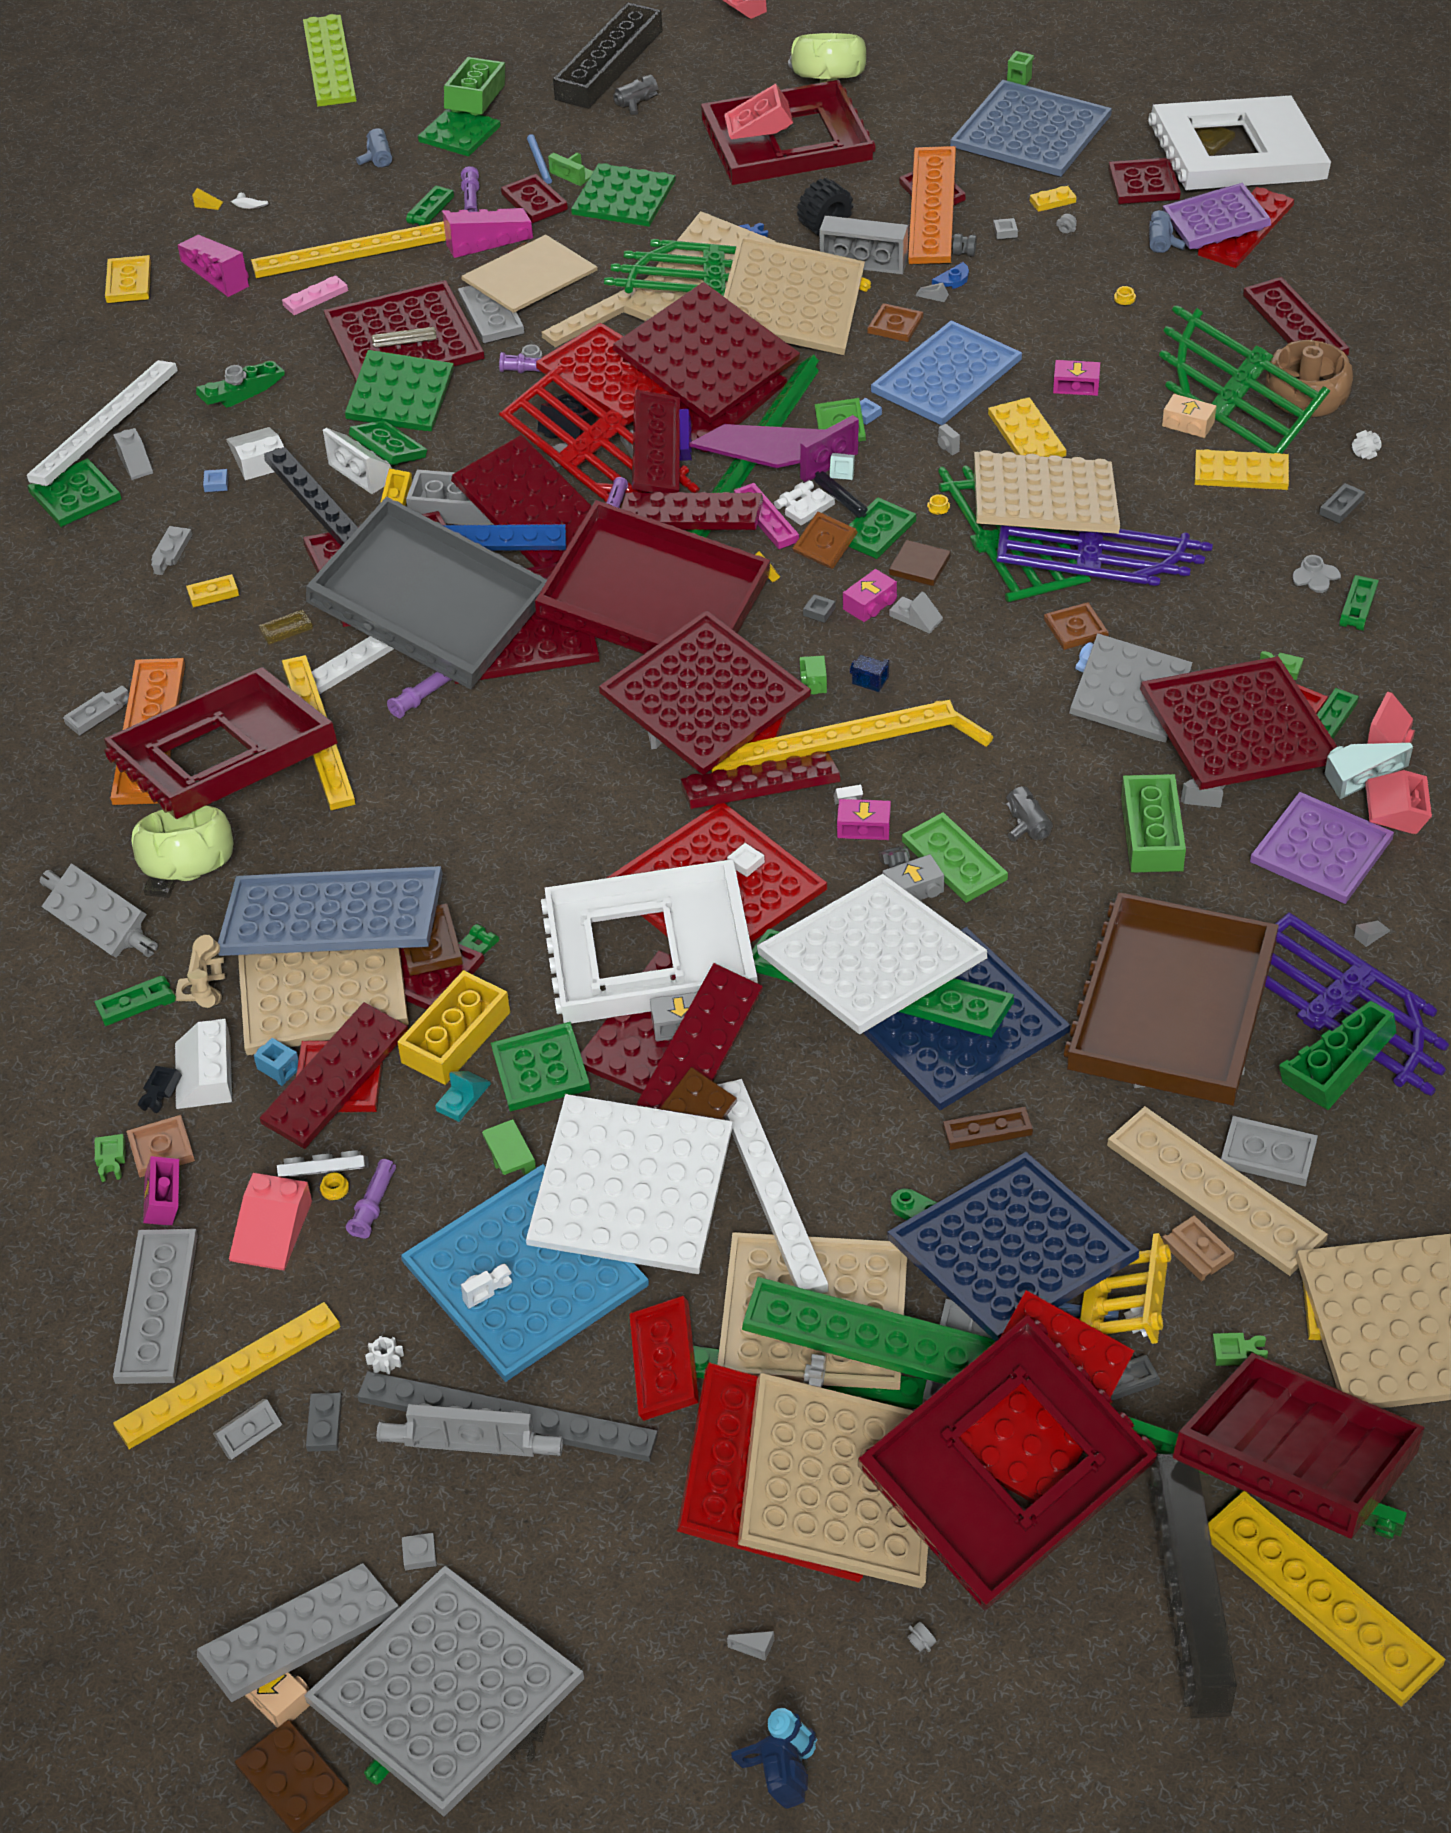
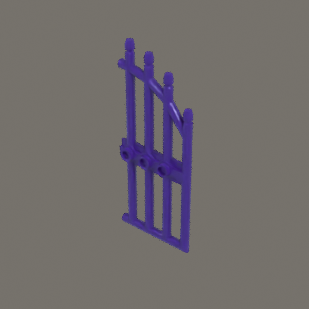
M1000 525L997 562L1158 586L1160 578L1153 575L1160 573L1179 574L1180 576L1190 575V568L1174 565L1178 561L1204 564V556L1185 553L1186 548L1212 551L1213 544L1191 540L1188 533H1182L1180 538L1120 529L1119 534L1076 531L1079 532V536ZM1011 535L1076 545L1078 550L1008 540ZM1103 536L1175 546L1177 548L1175 551L1106 541L1103 540ZM1007 549L1075 559L1077 564L1007 554ZM1102 549L1165 560L1158 563L1102 554ZM1101 563L1140 570L1130 573L1101 568Z
M1290 912L1275 924L1279 925L1276 942L1335 981L1326 988L1273 953L1271 965L1318 996L1308 1003L1270 976H1267L1265 987L1301 1010L1297 1017L1302 1019L1304 1024L1318 1031L1324 1026L1331 1031L1338 1028L1341 1024L1333 1018L1341 1011L1348 1016L1357 1011L1358 1009L1350 1003L1358 996L1367 1002L1372 1001L1394 1013L1395 1020L1413 1032V1042L1410 1044L1395 1034L1389 1043L1410 1057L1404 1066L1382 1051L1375 1056L1374 1060L1397 1075L1394 1078L1396 1086L1402 1087L1408 1082L1417 1089L1419 1088L1423 1093L1432 1096L1436 1089L1430 1083L1424 1082V1079L1413 1073L1418 1063L1426 1068H1430L1432 1072L1441 1076L1446 1071L1442 1064L1437 1061L1435 1062L1433 1058L1423 1052L1424 1040L1430 1044L1433 1043L1436 1048L1443 1051L1449 1047L1445 1039L1438 1037L1437 1034L1424 1026L1419 1010H1422L1426 1015L1434 1017L1437 1009ZM1288 926H1292L1352 967L1345 973H1342L1281 932ZM1375 981L1404 1000L1408 1015L1367 988Z

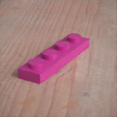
M755 483L734 490V493H762L763 503L757 525L778 549L798 541L799 534Z

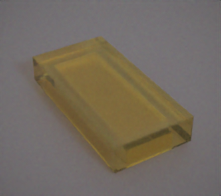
M303 610L259 625V630L268 645L313 629L311 621Z

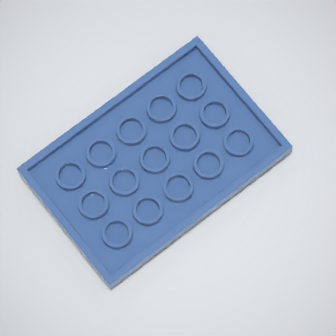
M951 320L871 384V392L943 425L1022 360V352Z

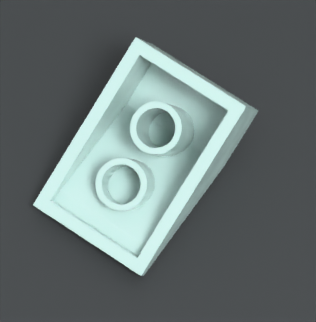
M1411 743L1350 744L1344 748L1339 746L1333 749L1327 757L1325 776L1339 799H1342L1365 788V782L1370 778L1394 773L1409 766L1413 746Z

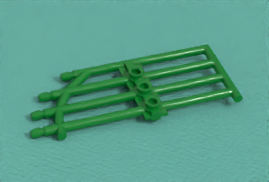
M650 239V246L657 249L650 252L624 251L623 258L638 260L634 265L611 264L610 271L629 273L628 278H604L605 285L625 287L624 290L628 294L633 292V288L688 293L698 286L696 284L636 279L638 274L700 279L724 296L725 282H728L730 274L725 273V268H731L733 263L732 259H725V254L735 255L737 246ZM676 249L703 252V257L667 253ZM650 261L703 266V271L646 265Z
M1175 305L1172 311L1188 323L1183 334L1168 326L1163 330L1167 336L1179 343L1177 357L1164 350L1159 353L1163 360L1177 368L1180 386H1177L1172 381H1167L1165 384L1166 388L1171 392L1173 391L1176 395L1202 401L1191 394L1187 375L1218 394L1211 403L1216 405V421L1266 453L1282 454L1323 402L1330 390L1323 386L1319 392L1272 364L1270 361L1274 356L1265 349L1256 345L1251 351L1200 319L1203 315L1200 309L1196 308L1192 314L1184 310V308ZM1195 327L1244 356L1246 359L1238 369L1192 341L1190 337ZM1187 348L1231 375L1232 377L1223 387L1186 364ZM1265 369L1313 400L1303 410L1259 383L1256 379ZM1252 388L1298 417V419L1289 429L1243 400V396ZM1237 406L1284 437L1274 447L1228 416Z
M967 465L962 468L963 474L967 479L962 481H954L946 468L940 467L938 469L939 475L944 482L939 483L940 492L949 491L975 533V535L970 536L973 547L979 553L986 552L1010 590L1009 593L1005 594L1007 602L1091 581L1090 577L1086 575L1076 574V576L1064 578L1060 571L1048 570L1055 581L1042 584L1032 567L1020 565L1032 584V587L1020 590L1006 565L1002 562H997L996 548H998L1000 525H995L997 528L995 530H984L981 524L976 523V516L960 490L973 489L975 492L972 469ZM1021 527L1062 534L1059 529ZM1011 535L1008 540L1030 541L1034 544L1043 545L1041 540ZM1057 543L1060 548L1071 549L1069 544ZM1011 550L1013 555L1025 556L1022 551ZM1038 554L1041 559L1053 561L1049 555ZM1066 558L1069 563L1077 564V560Z

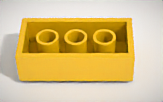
M463 970L399 1039L398 1048L401 1063L446 1085L450 1081V1072L459 1071L510 1014L507 991Z

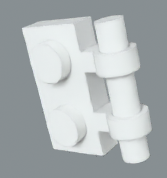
M808 480L805 483L801 482L796 485L791 492L781 494L779 499L774 502V505L777 509L786 506L785 515L799 525H803L811 520L817 511L822 513L835 505V498L820 488L811 492L810 490L814 488V484Z

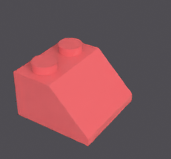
M1386 693L1371 723L1367 744L1412 743L1415 730L1411 729L1413 718L1393 693Z

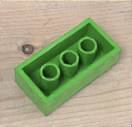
M467 57L444 85V108L451 109L452 112L464 111L470 112L472 115L483 114L505 85V62Z
M1175 774L1123 776L1121 801L1130 871H1183L1186 847Z

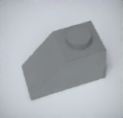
M133 428L113 434L118 455L131 480L153 474L144 445L136 429Z

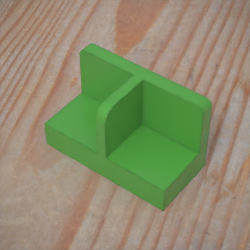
M556 153L548 156L550 173L581 186L586 183L594 172L584 168L581 163V154L575 153L568 159Z
M513 1119L482 1132L492 1153L493 1164L496 1169L500 1168L502 1174L506 1175L521 1169L525 1176L536 1169L535 1159Z

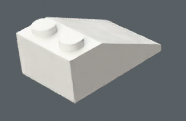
M270 427L226 439L245 480L273 473L274 471L264 460V453L284 447L279 435Z

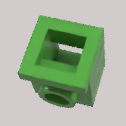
M1015 51L1008 60L1007 81L1026 86L1032 78L1034 55Z
M824 656L800 657L801 682L811 689V694L827 693Z

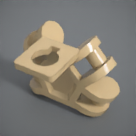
M202 935L195 940L187 974L188 978L178 980L175 994L176 1001H196L205 1008L215 1006L221 1002L222 995L220 991L211 987L208 983L213 980L225 979V973H222L221 963H224V957H214L219 953L220 945L210 935ZM207 965L211 966V974L207 973ZM188 985H192L191 994H183V989Z

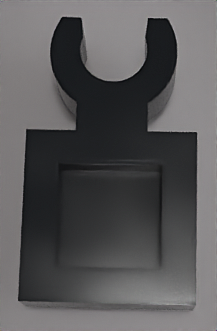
M155 1066L143 1087L147 1094L140 1098L138 1106L143 1111H146L149 1107L157 1114L162 1107L161 1101L163 1097H171L182 1074L177 1069Z

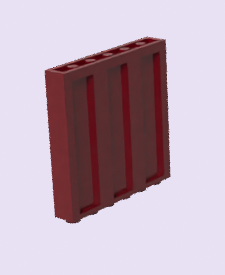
M1251 1353L1179 1431L1172 1458L1352 1539L1418 1453L1425 1427Z

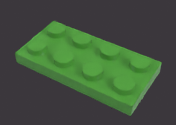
M944 812L902 834V842L918 858L931 854L944 874V882L965 903L1008 880V872Z

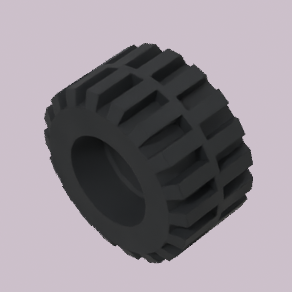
M824 178L823 180L818 179L816 183L813 182L809 188L805 189V193L803 196L801 195L799 199L801 201L797 206L799 209L797 211L799 221L816 235L820 236V228L825 216L849 218L851 216L853 198L839 184L831 179Z

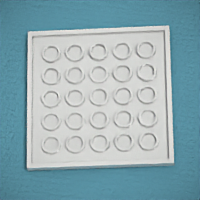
M884 874L757 945L760 956L858 1034L865 1032L987 959V950Z
M565 1094L528 1230L527 1245L699 1274L731 1137L733 1121Z

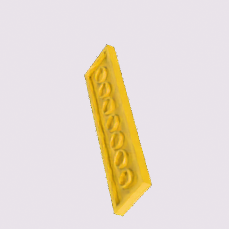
M1243 1491L1202 1528L1201 1536L1401 1707L1444 1665V1657L1247 1492Z

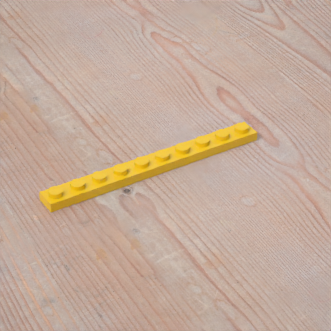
M444 222L251 259L255 277L260 278L445 241Z
M945 700L746 743L711 769V772L718 769H737L741 765H759L768 760H786L790 756L803 757L818 751L826 752L957 723V716L951 701Z

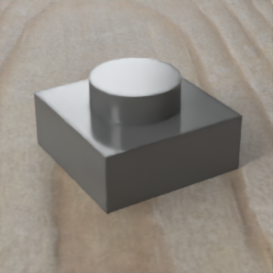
M814 594L803 608V616L825 623L836 608L835 601Z

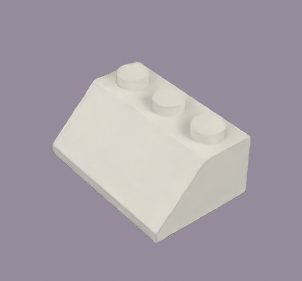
M328 428L323 429L330 466L371 494L385 486L389 468L392 469L387 461L382 460L373 451H369L349 436Z
M226 1019L198 1022L175 1043L176 1069L182 1074L176 1086V1109L232 1102L231 1039Z

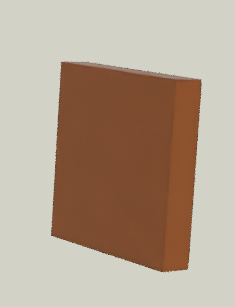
M883 303L868 326V333L909 342L923 319V312Z
M817 511L792 549L804 557L833 569L856 536L857 530Z
M1089 602L1044 614L1045 622L1063 650L1094 642L1097 634L1105 636L1109 634Z

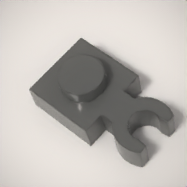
M903 845L878 851L880 862L885 865L888 864V867H895L910 861L908 848Z

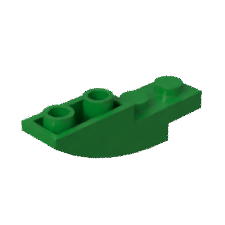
M266 361L254 366H245L242 369L246 372V378L243 379L241 384L232 385L225 380L214 383L209 382L205 385L197 386L196 395L207 405L221 402L228 408L266 391L285 375V371L274 361Z

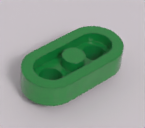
M911 1189L897 1190L891 1197L892 1211L905 1220L914 1217L937 1203Z

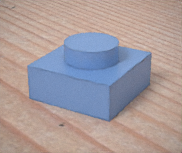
M867 398L860 401L864 424L867 425L882 415V407Z
M227 469L204 471V491H227Z

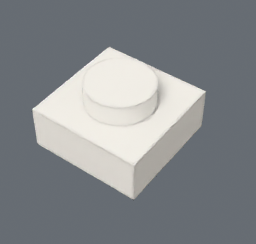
M855 785L837 788L833 795L835 804H839V799L861 800L863 796L862 786Z
M746 843L727 857V860H734L735 870L746 877L765 863L764 855Z

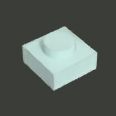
M832 453L830 477L852 480L854 476L855 455Z

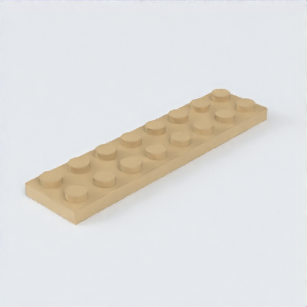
M1145 1106L1108 1138V1147L1289 1276L1299 1268L1295 1258L1297 1251L1318 1249L1327 1240L1328 1234Z

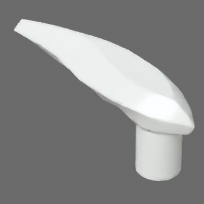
M239 193L237 198L231 201L237 207L244 209H254L268 205V201L246 198L244 193Z

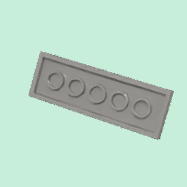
M196 1229L138 1230L113 1373L115 1384L175 1383L198 1238Z
M362 1563L197 1648V1658L228 1699L233 1702L384 1622L398 1609V1605Z

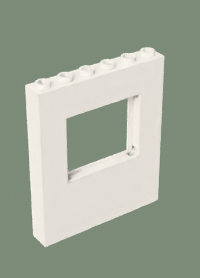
M1292 96L1155 104L1152 107V113L1149 114V125L1154 129L1155 136L1158 137L1161 147L1166 152L1167 159H1170L1172 168L1176 171L1178 179L1182 182L1185 190L1229 187L1242 182L1245 186L1316 181L1328 178L1331 161ZM1243 125L1258 153L1209 156L1194 128Z
M733 859L545 888L546 898L541 899L543 915L548 914L549 918H544L546 934H551L550 938H546L548 953H554V957L549 958L551 974L557 973V977L552 978L554 994L559 993L560 995L559 998H555L557 1014L563 1015L564 1023H578L650 1012V999L698 992L713 963L758 983ZM664 912L673 968L599 979L591 922ZM670 975H675L676 979L671 980ZM605 985L606 990L601 991L600 986Z

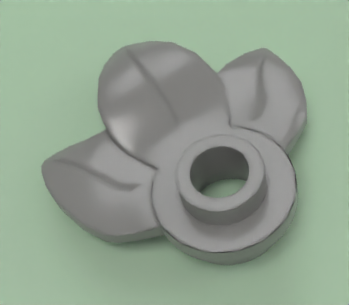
M1317 555L1306 556L1301 562V567L1293 573V582L1296 586L1308 584V587L1317 593H1324L1329 589V580L1341 578V574L1336 567L1324 564L1323 559Z

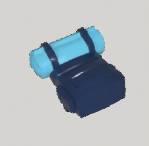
M778 1708L768 1718L770 1736L756 1744L731 1752V1757L741 1768L763 1763L769 1794L787 1809L805 1802V1791L808 1790V1775L806 1768L802 1765V1759L812 1756L816 1749L815 1743L817 1738L815 1736L816 1733L801 1722L798 1714L785 1708ZM749 1754H760L759 1756L754 1758H744L746 1755Z

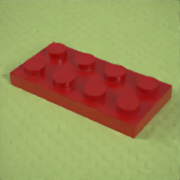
M681 1296L630 1313L638 1415L641 1419L645 1421L699 1403L688 1300Z

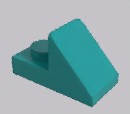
M469 1071L450 1072L451 1087L435 1105L437 1112L460 1122L491 1084L490 1081Z

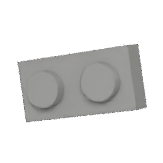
M262 1399L213 1432V1435L228 1459L232 1460L276 1430L282 1423L268 1400Z

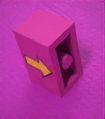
M1056 360L1053 393L1098 396L1100 362Z
M874 569L843 592V610L863 622L877 616L880 610L887 605L893 604L897 599V581Z
M839 799L837 838L889 840L891 801Z
M150 1156L145 1172L143 1223L172 1225L178 1209L179 1159Z

